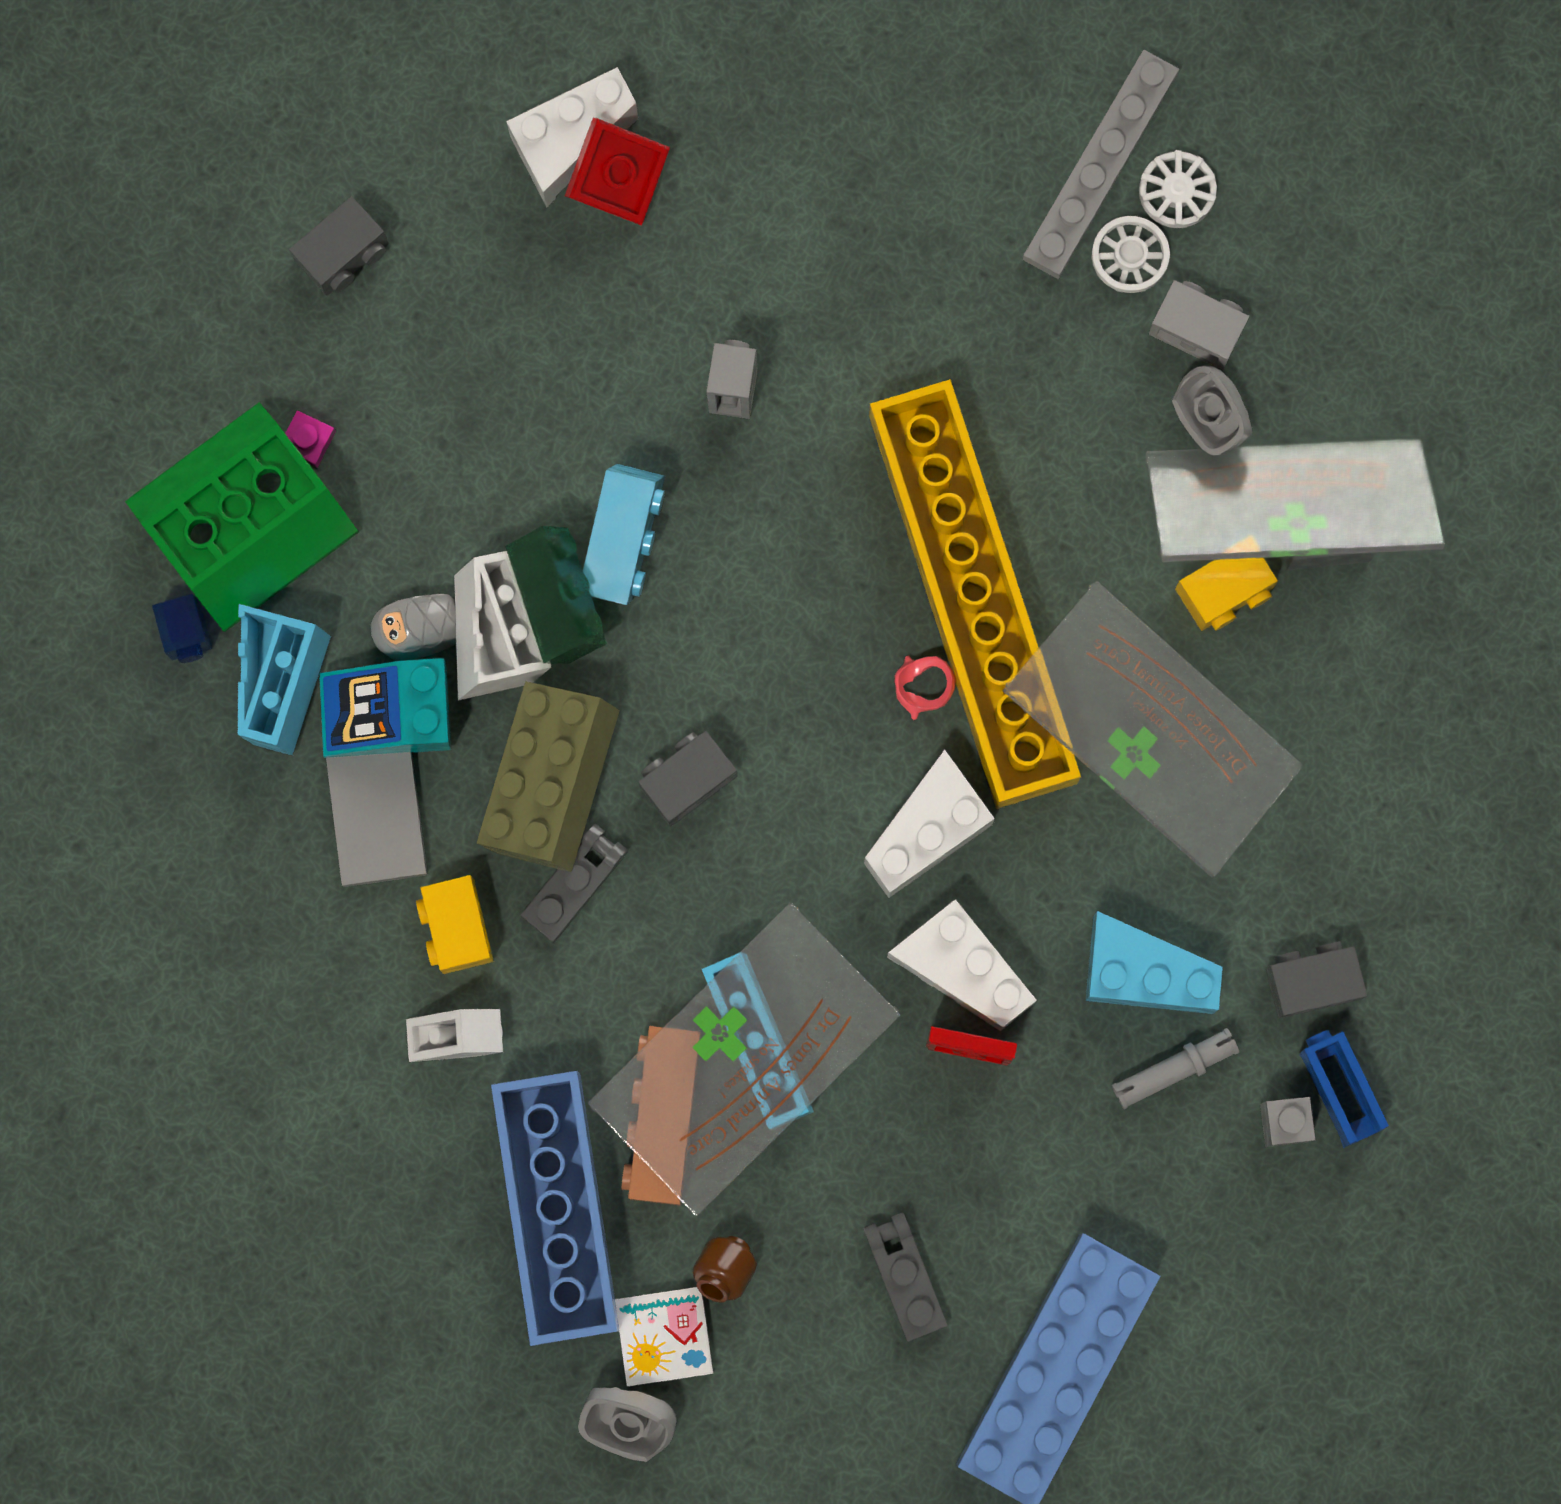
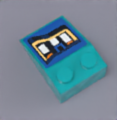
M444 658L403 660L319 673L324 758L451 750L447 667Z

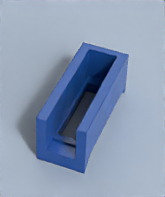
M1326 1030L1305 1040L1308 1048H1305L1299 1055L1303 1059L1339 1134L1343 1148L1387 1128L1389 1125L1344 1032L1332 1036L1330 1031ZM1335 1055L1364 1115L1363 1118L1352 1123L1348 1122L1320 1064L1321 1060Z

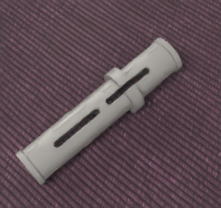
M1226 1028L1222 1032L1196 1045L1190 1042L1183 1046L1184 1051L1117 1084H1112L1113 1091L1116 1097L1119 1098L1122 1108L1126 1109L1128 1106L1195 1073L1197 1076L1206 1073L1205 1068L1233 1054H1238L1239 1049L1235 1040L1231 1039L1230 1031Z

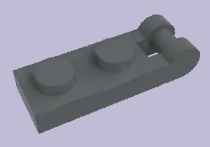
M594 824L581 839L572 872L558 869L520 915L553 943L556 942L628 853V849L621 843L617 842L614 844L604 836L606 831L597 824ZM593 849L604 857L598 867H595L585 859Z
M901 1212L891 1216L892 1221L880 1226H876L873 1223L863 1227L906 1341L909 1342L948 1325L906 1217ZM899 1237L903 1249L887 1255L883 1243Z

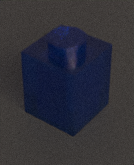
M193 594L152 605L164 652L172 661L178 659L179 663L193 662L201 659L204 656V651L213 649L200 601Z

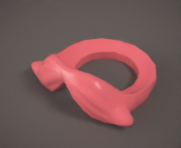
M906 656L904 664L895 674L897 699L909 711L913 720L917 719L920 712L937 710L945 706L955 690L956 678L953 670L946 661L937 656L925 657L915 661L910 656ZM931 667L942 669L946 675V689L935 700H928L914 693L905 692L903 687L906 683L912 682L916 676H919Z

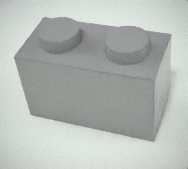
M1174 280L1152 323L1149 335L1223 370L1247 323L1249 315L1242 313L1243 309L1232 301L1221 299L1219 302L1205 295V290L1192 282L1184 281L1180 283Z
M726 340L724 344L714 343L707 386L709 413L750 419L757 377L756 349L749 348V344L738 340Z

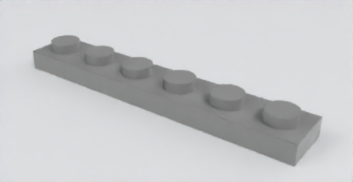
M1146 50L1142 51L1024 253V261L1057 279L1060 278L1177 77L1179 68Z

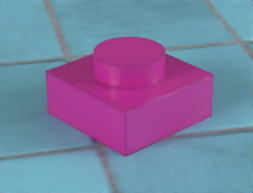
M296 411L285 434L307 463L318 468L336 430L319 420Z

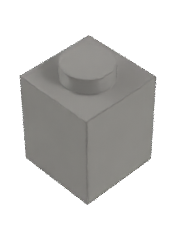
M1310 1097L1267 1101L1260 1104L1265 1147L1307 1143L1315 1140Z

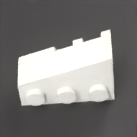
M618 67L506 121L510 137L546 207L569 184L593 117L625 130L638 120L636 101Z
M511 550L474 557L454 575L458 700L524 686L525 681L533 683L551 668Z
M945 750L865 857V866L888 898L988 829L994 822L995 818Z
M956 899L888 952L887 958L955 1000L956 1003L999 1031L1004 1029L1037 1001Z

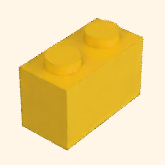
M1249 539L1181 579L1175 590L1201 631L1211 625L1217 631L1237 618L1234 612L1248 604L1252 610L1272 598L1270 590L1274 588L1278 580L1253 540Z
M468 875L420 887L423 898L416 900L421 924L429 923L432 940L426 941L431 966L439 965L440 971L443 974L494 962L475 881L472 876Z

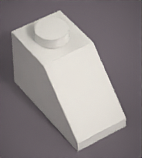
M459 1009L406 1019L409 1062L477 1057L503 1052L500 1009Z

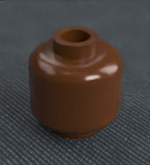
M736 1236L713 1238L707 1242L693 1268L697 1289L703 1296L714 1302L722 1303L727 1300H736L743 1295L755 1273L757 1263L754 1255L750 1252L749 1245L741 1238Z

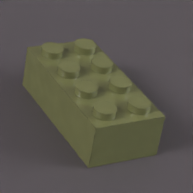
M525 681L477 844L499 855L572 872L620 710L599 697Z

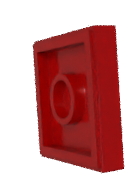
M593 117L565 197L642 226L670 147Z
M931 1026L926 1047L928 1048L927 1050L1007 1066L1015 1059L1017 1043Z

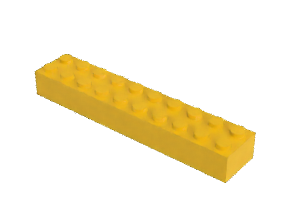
M949 379L871 403L869 418L950 667L956 678L957 689L996 809L1076 785L1081 778L1078 765L951 380Z

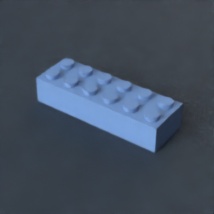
M572 1071L491 1085L530 1346L619 1331L580 1073Z
M1084 1233L1079 1234L956 1463L957 1467L1022 1504H1039L1160 1276Z

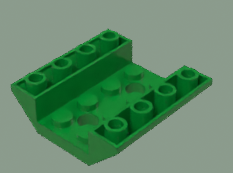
M260 402L125 501L147 533L224 632L241 621V618L238 617L239 604L257 609L359 533L324 483ZM267 473H275L281 477L280 487L273 493H264L259 490V480ZM200 523H207L213 528L211 539L204 544H197L191 540L192 529Z

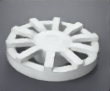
M1175 150L1174 152L1157 156L1148 164L1140 180L1139 197L1144 210L1153 220L1167 227L1185 228L1195 225L1208 215L1216 199L1217 184L1214 173L1203 161V158L1191 153ZM1175 160V172L1171 173L1164 162ZM1182 160L1192 163L1186 173L1182 172ZM1158 166L1166 178L1163 180L1150 175V173ZM1197 168L1205 174V176L1194 180L1191 178ZM1147 182L1161 186V190L1147 193ZM1209 183L1210 194L1195 190L1196 186ZM1162 197L1164 202L1156 211L1149 200ZM1193 197L1207 201L1201 211L1193 202ZM1187 205L1194 216L1182 219V207ZM1168 206L1175 208V219L1162 215Z
M1137 216L1119 217L1107 223L1097 234L1092 248V262L1099 278L1109 287L1125 293L1142 292L1154 286L1165 274L1170 258L1169 244L1162 230L1153 222ZM1124 225H1136L1133 236H1126L1123 228ZM1142 227L1154 234L1145 242L1139 238ZM1117 228L1121 239L1118 243L1106 236L1107 233ZM1158 239L1162 252H1148V247ZM1103 241L1115 249L1113 253H1099L1100 243ZM1146 259H1162L1160 269L1156 270L1146 263ZM1100 260H1114L1115 263L1104 271ZM1120 268L1122 274L1118 282L1109 275ZM1143 268L1153 277L1143 282L1139 269ZM1128 272H1133L1137 284H1125Z

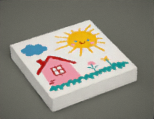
M697 1287L615 1299L627 1386L713 1374L703 1296Z

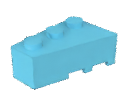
M616 464L606 470L578 593L628 605L632 601L633 595L640 597L646 572H642L640 569L644 555L649 556L652 550L655 531H651L654 517L660 514L665 494V491L662 490L665 479L664 475Z
M239 604L238 617L241 618V643H238V656L241 658V682H238V735L253 745L293 755L331 636L316 624Z
M1097 911L1093 916L1086 1001L1214 1014L1219 1010L1223 967Z

